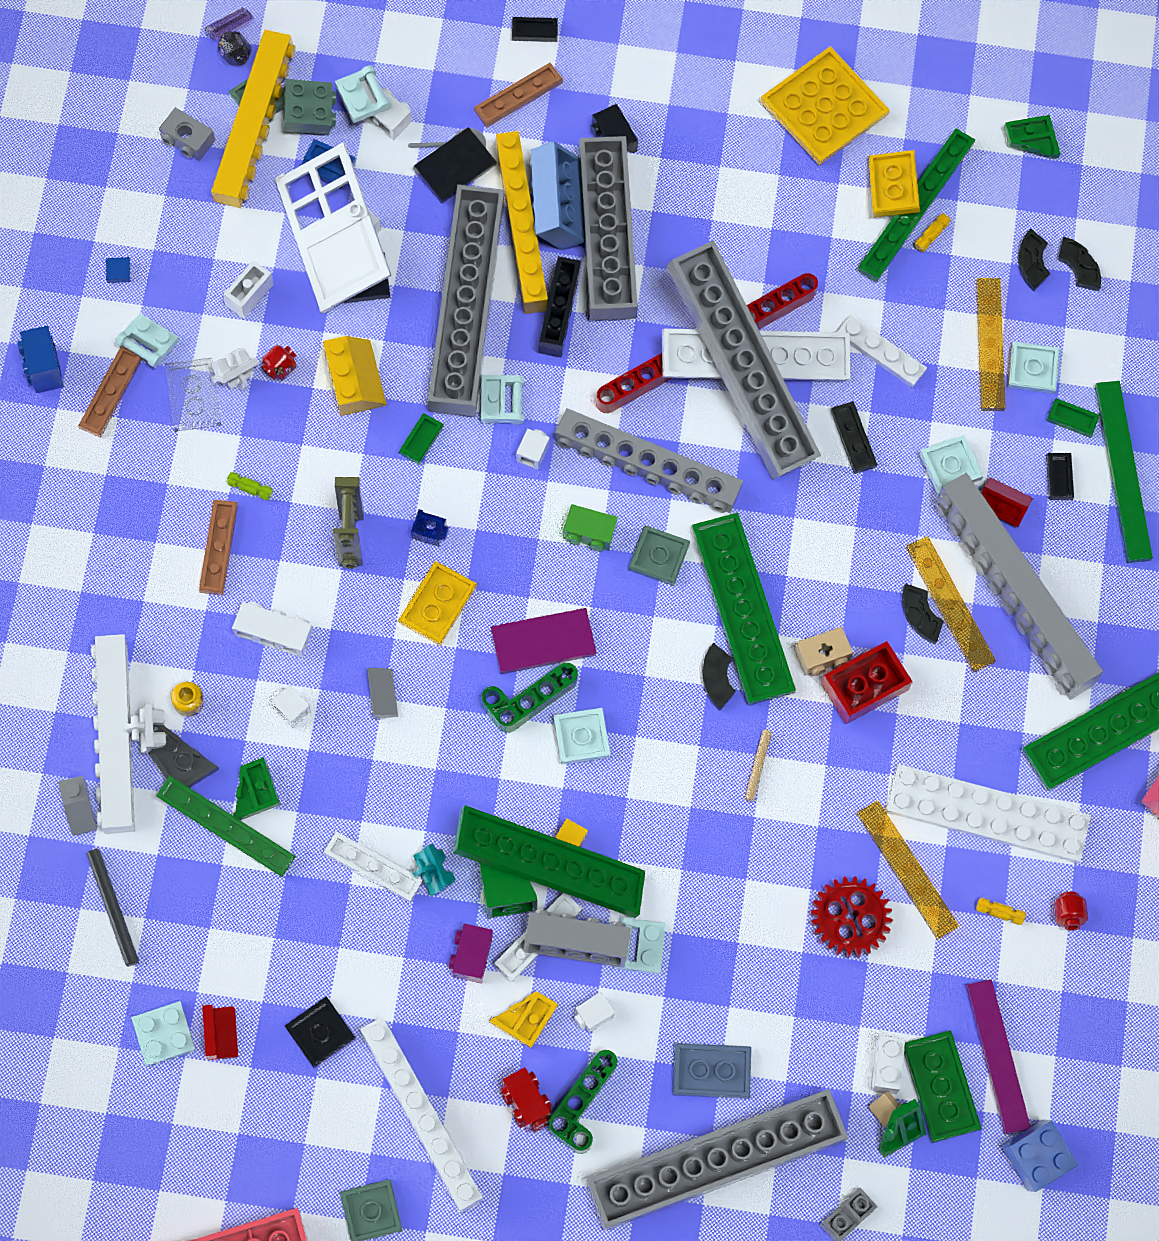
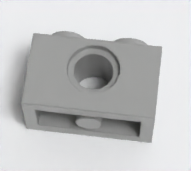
M176 107L159 127L161 139L166 145L170 147L175 146L180 149L184 156L190 159L193 157L197 161L203 158L215 142L214 131ZM184 134H190V136L187 138L181 137Z

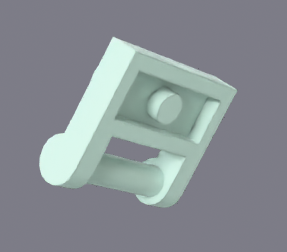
M372 65L335 81V86L353 123L384 112L392 106L375 77L376 72ZM362 81H368L377 103L371 104L361 84Z
M140 313L115 339L117 346L129 349L147 360L148 364L154 368L163 361L179 342L177 335ZM131 338L135 339V340L138 341L139 343H141V344H143L144 346L148 347L149 349L153 350L154 353L148 351L147 349L143 348L142 346H140L139 344L135 343L134 341H132V340H130V339H131Z
M482 375L481 423H511L514 425L524 423V414H522L523 376ZM505 385L512 386V413H505Z
M622 917L620 922L625 923L626 927H630L631 932L625 967L615 966V968L660 975L666 923ZM632 929H640L636 962L629 961Z

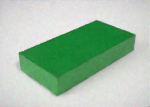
M1055 398L1046 421L1091 438L1100 415Z
M423 413L400 448L399 454L420 465L444 428V424Z

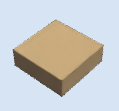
M888 1090L868 1107L883 1127H885L889 1122L892 1111L897 1109L900 1104Z

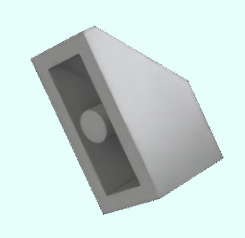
M79 776L59 781L61 798L72 836L97 830L88 786L84 777Z

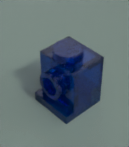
M418 509L411 530L412 539L440 547L441 541L447 539L450 527L447 526L445 518L428 514ZM427 525L434 526L435 528L428 529Z

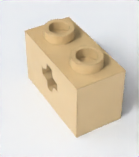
M843 627L799 641L794 649L805 676L809 674L813 676L820 675L826 671V668L832 666L838 668L849 662L853 654ZM821 650L824 653H829L828 657L825 654H820Z

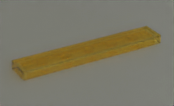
M977 278L976 298L981 411H1005L1000 278Z
M929 536L907 545V552L972 672L975 673L994 664L996 660Z
M877 800L857 812L856 815L935 938L939 940L959 928V924L880 802Z

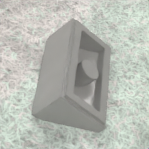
M367 668L373 718L398 717L392 669Z

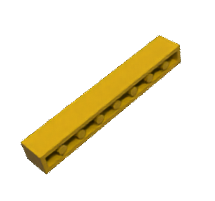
M264 29L211 190L214 202L241 208L243 201L248 199L250 191L248 186L250 180H254L256 175L255 164L257 159H261L263 152L262 143L269 135L268 124L270 119H273L275 116L277 98L280 99L283 86L281 84L283 78L286 79L288 76L290 58L293 59L296 46L293 45L291 35Z
M519 131L496 134V147L525 314L544 312L547 308L548 297L538 239L534 230L535 222Z

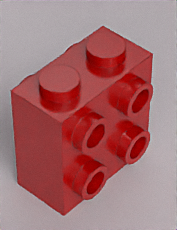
M526 1067L502 1079V1088H500L502 1092L500 1093L507 1106L512 1104L514 1108L513 1117L520 1129L524 1127L526 1132L533 1130L536 1133L548 1126L547 1122L550 1119L552 1105L546 1094L541 1095L539 1093L538 1085L540 1084L534 1072L528 1073Z

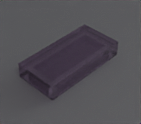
M241 7L208 25L204 30L208 37L215 40L254 18L249 10Z

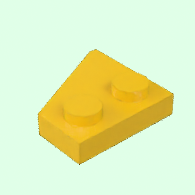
M536 991L527 996L523 1001L509 1007L508 1010L497 1017H493L490 1020V1024L532 1049L557 1009L558 1004Z

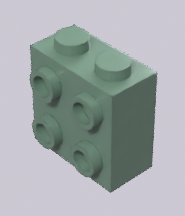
M286 79L283 94V131L329 135L331 127H335L336 113H332V105L336 104V91H332V82Z

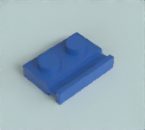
M314 139L304 156L302 164L299 166L334 147ZM349 154L352 165L354 166L356 162V157ZM340 157L317 169L320 180L326 183H331L346 175Z

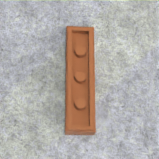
M551 62L476 105L474 112L485 127L488 128L563 83V78Z
M120 347L78 425L79 429L99 438L102 437L143 360L142 357L125 347Z
M213 499L199 593L224 596L238 502Z

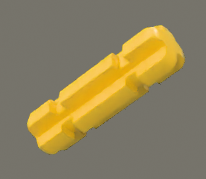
M941 213L936 218V221L926 229L923 236H920L915 242V248L920 252H925L929 245L943 232L942 230L950 224L951 219L946 214Z
M983 897L978 900L976 910L985 914L989 912L991 916L1006 921L1012 920V923L1022 925L1026 917L1025 911L1013 910V907L995 901L991 903L989 899Z

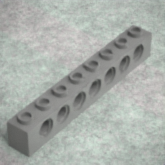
M566 408L555 431V441L563 448L578 450L581 455L587 458L595 457L609 467H619L628 475L643 477L652 485L660 484L665 486L674 494L679 495L682 493L689 496L692 501L711 505L714 510L721 513L728 512L731 514L742 489L743 480L568 408ZM583 432L587 435V437L581 439L578 438L576 434ZM604 441L607 442L609 446L606 448H602L598 445V443ZM626 450L629 451L631 455L628 457H624L620 455V452ZM647 459L651 460L654 464L645 466L642 464V461ZM673 469L676 473L667 475L664 470ZM694 478L698 482L696 484H689L686 479ZM716 487L720 492L711 493L708 488Z

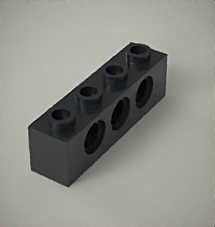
M560 256L557 258L539 340V353L562 357L580 276V260Z

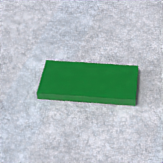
M952 1031L905 1042V1058L931 1143L981 1130L982 1127Z

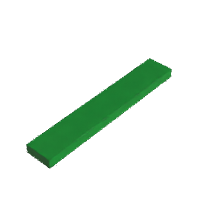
M170 775L156 795L162 801L282 878L296 858L295 855Z

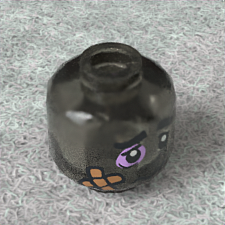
M238 31L224 33L218 43L219 53L232 66L245 64L252 53L251 45L243 34Z

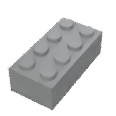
M535 910V913L529 912L524 952L624 968L631 928L626 927L625 923L617 921L611 922L610 925L601 923V920L597 918H586L584 921L575 919V916L571 914H560V917L551 916L550 912L545 910Z

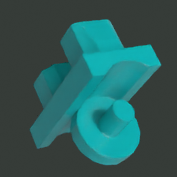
M434 844L427 845L422 851L413 856L419 868L413 875L415 879L423 878L431 896L439 894L455 882L456 879L453 872L450 870L445 871L442 863L445 862L446 858L443 850L435 849Z

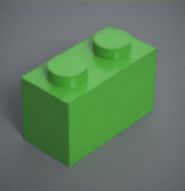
M571 504L563 529V538L574 545L582 543L589 545L591 549L596 551H609L617 527L618 517Z

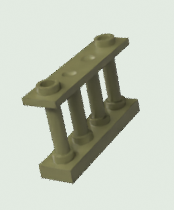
M335 477V493L339 519L342 520V528H333L338 566L354 569L357 566H363L359 530L356 528V522L364 520L360 477Z

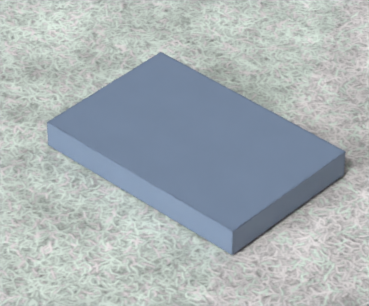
M674 1044L673 1096L750 1099V1046Z

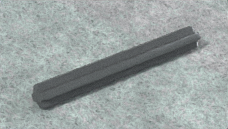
M98 848L90 850L86 855L123 960L127 967L134 966L139 963V959L101 852Z

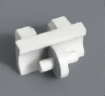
M237 348L230 353L235 364L229 366L226 358H220L212 362L215 375L211 378L214 384L220 381L222 384L228 382V386L231 389L235 386L240 390L247 388V379L251 378L247 370L259 363L256 357L249 356L245 348Z
M144 703V708L139 710V716H131V723L124 726V732L132 734V741L140 740L141 753L148 754L152 749L163 748L166 745L165 732H153V725L164 724L165 711L152 708V703Z

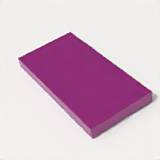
M587 608L491 626L500 674L597 655Z

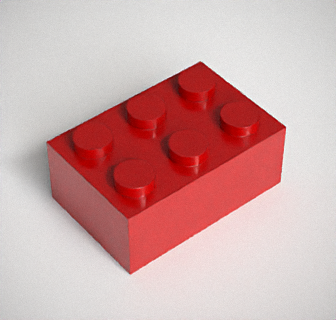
M888 641L825 674L821 682L845 724L909 691L913 683Z

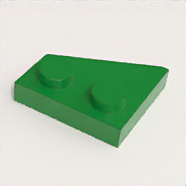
M1050 115L1005 122L1004 130L1009 147L1055 159L1059 158L1061 153Z
M264 757L240 766V784L237 787L236 812L233 814L234 817L241 821L281 805Z
M916 1099L908 1103H902L897 1109L892 1111L878 1148L884 1158L926 1135L921 1107Z

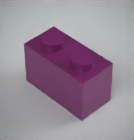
M463 923L462 930H457L454 945H458L456 955H451L448 968L452 970V977L482 984L493 938L492 929Z

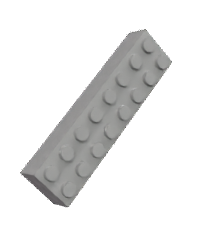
M626 136L580 138L579 158L589 320L636 319L638 303Z

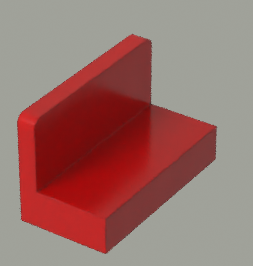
M991 477L981 493L998 518L1016 527H1019L1033 499Z
M212 1004L202 1005L205 1056L207 1060L237 1058L239 1054L235 1007L214 1008Z

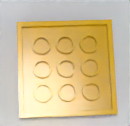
M831 46L760 98V102L819 166L890 113V109Z

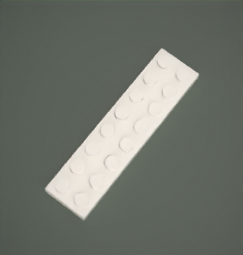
M698 329L662 330V370L664 378L722 379ZM760 331L783 380H850V333Z
M901 764L897 765L886 813L1077 864L1081 862L1091 815Z

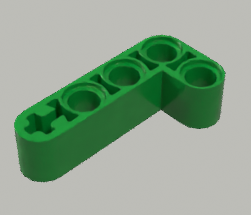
M562 663L511 700L507 698L499 687L489 686L482 693V707L500 731L511 733L572 690L577 684L578 670L571 663ZM562 674L566 676L571 675V679L569 680L567 677L562 679ZM543 687H551L554 692L550 695H545L540 690ZM490 696H496L499 698V701L496 704H489L486 699ZM531 701L534 706L530 709H524L521 703ZM504 715H511L514 720L511 723H504L501 721V718Z
M602 1050L594 1057L549 1119L548 1129L550 1134L577 1154L587 1153L593 1142L591 1132L578 1121L617 1068V1056L610 1050ZM607 1058L610 1059V1060H611V1061H610V1066H611V1067L606 1066V1067L602 1070L601 1075H600V1074L598 1073V1070H599L600 1067H601V1060H600V1059H602V1060H604V1061H605ZM587 1078H593L597 1081L598 1086L593 1090L585 1088L583 1082ZM576 1098L582 1102L583 1106L580 1110L574 1111L569 1108L568 1102ZM555 1120H564L567 1123V1128L562 1132L556 1131L553 1128ZM577 1135H584L588 1139V1144L584 1147H578L573 1139Z

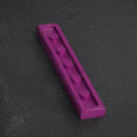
M992 979L967 984L966 988L1004 1134L1025 1131L1031 1126Z

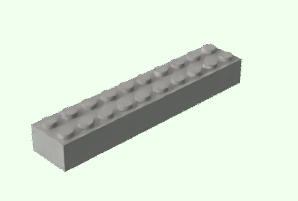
M457 185L428 395L429 412L476 417L504 207V190Z
M713 240L671 260L666 267L772 479L774 480L820 457L821 454L715 241Z
M967 472L942 486L936 501L938 513L941 517L947 519L952 534L960 538L965 553L973 557L978 572L982 576L985 575L990 582L989 587L993 594L998 595L1003 601L1004 610L1008 615L1013 616L1017 622L1016 626L1022 635H1026L1034 654L1041 657L1046 672L1054 676L1058 682L1057 687L1063 695H1067L1069 700L1093 687L1104 671Z
M830 1089L592 1176L587 1178L586 1184L605 1232L844 1143L849 1137Z

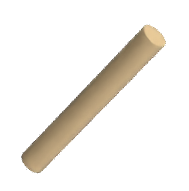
M763 730L745 795V800L748 802H754L772 735V732L769 730Z

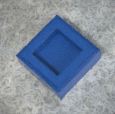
M130 257L106 258L107 283L131 282Z

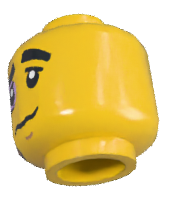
M181 682L174 687L171 693L172 705L176 712L182 716H194L204 706L203 692L194 682Z

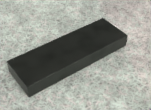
M854 401L832 407L830 411L854 474L877 468L878 464Z

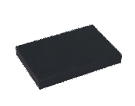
M468 127L416 163L413 169L438 200L444 203L456 194L457 185L468 186L495 167L497 161Z

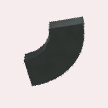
M1030 228L1019 248L1018 265L1022 278L1034 292L1049 277L1050 272L1045 267L1043 261V252L1048 242Z
M1063 237L1058 261L1067 264L1073 270L1077 287L1099 292L1101 288V273L1097 262L1094 261L1093 257L1088 253L1089 250L1073 239Z
M905 583L902 593L904 615L909 625L920 637L936 645L944 620L937 617L931 611L927 601V590Z
M713 643L704 659L702 679L708 698L720 711L733 697L736 690L730 684L727 676L728 666L732 661V657Z

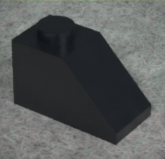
M618 104L592 114L590 129L594 137L626 136L627 152H637L638 139Z

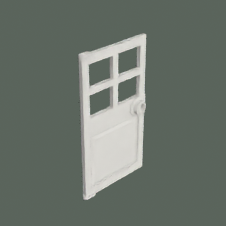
M345 143L339 144L287 174L283 173L274 179L321 314L332 310L334 306L392 276ZM340 157L346 175L323 187L317 169ZM310 173L316 191L293 203L287 185ZM349 183L355 201L332 213L326 195ZM319 199L325 217L302 229L296 211Z

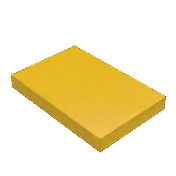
M915 150L868 155L873 217L920 212Z
M435 561L399 618L398 623L441 646L477 588V583Z

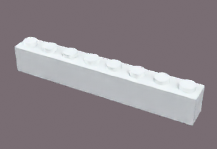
M125 634L95 636V645H91L92 659H96V668H92V681L97 683V692H93L94 707L97 706L98 715L93 717L94 729L98 730L99 738L94 740L95 754H99V763L95 764L96 778H100V787H96L97 802H101V811L97 812L98 827H102L105 834L135 832L131 734L124 732V726L131 723L128 641Z
M383 1016L361 1028V1034L459 1213L462 1214L483 1202L479 1189Z

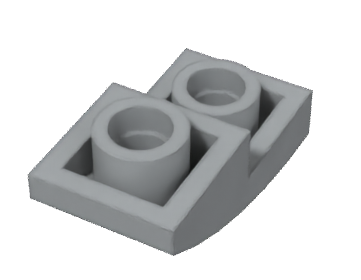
M860 1187L819 1226L833 1241H842L878 1206Z

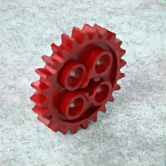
M844 876L842 884L834 879L832 882L833 888L827 884L824 886L826 894L818 892L817 897L821 901H813L812 905L818 908L811 910L810 913L811 916L817 917V919L811 922L812 926H818L814 935L822 934L823 937L819 943L828 942V951L833 947L837 948V956L840 955L842 950L845 951L846 958H849L852 952H855L856 957L859 958L861 950L866 955H869L871 953L870 946L877 950L879 948L877 940L882 943L886 940L882 933L889 934L891 931L889 927L885 926L893 922V919L886 917V915L892 912V909L884 907L889 902V899L881 900L880 897L884 891L875 892V883L867 887L866 878L863 879L861 884L857 883L856 876L853 877L851 882H848V879ZM841 897L845 898L847 907L845 906L843 901H841ZM851 897H861L864 904L861 906L854 905ZM833 905L839 907L841 914L833 916L830 914L828 907ZM848 913H850L851 916H857L854 922L852 919L846 918ZM865 918L871 919L874 922V928L868 929L864 927L862 920ZM856 927L862 933V937L858 936ZM842 928L849 929L852 937L848 939L841 937L839 930Z

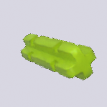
M230 472L227 477L228 485L235 488L238 486L240 490L254 496L259 495V498L269 500L273 494L272 487L265 484L262 486L260 482L245 476L240 477L238 473Z

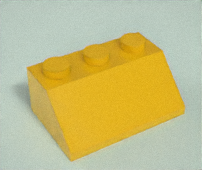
M351 336L324 340V352L340 416L387 406L371 340Z

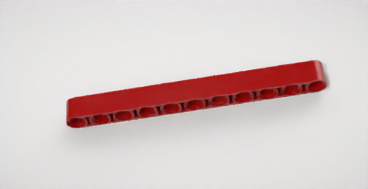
M804 273L748 304L747 307L758 329L760 330L814 299L818 288V279L811 273ZM803 285H808V286H810L812 289H810V290H805V289L802 288V286H803ZM783 296H788V297H790L792 300H791V301H785V300L782 299V297H783ZM769 307L772 311L765 312L762 308ZM662 353L601 386L597 391V409L602 413H611L672 379L663 377ZM650 374L653 376V378L644 379L642 375ZM629 385L633 389L626 391L622 389V386ZM609 396L613 400L610 402H605L601 398Z

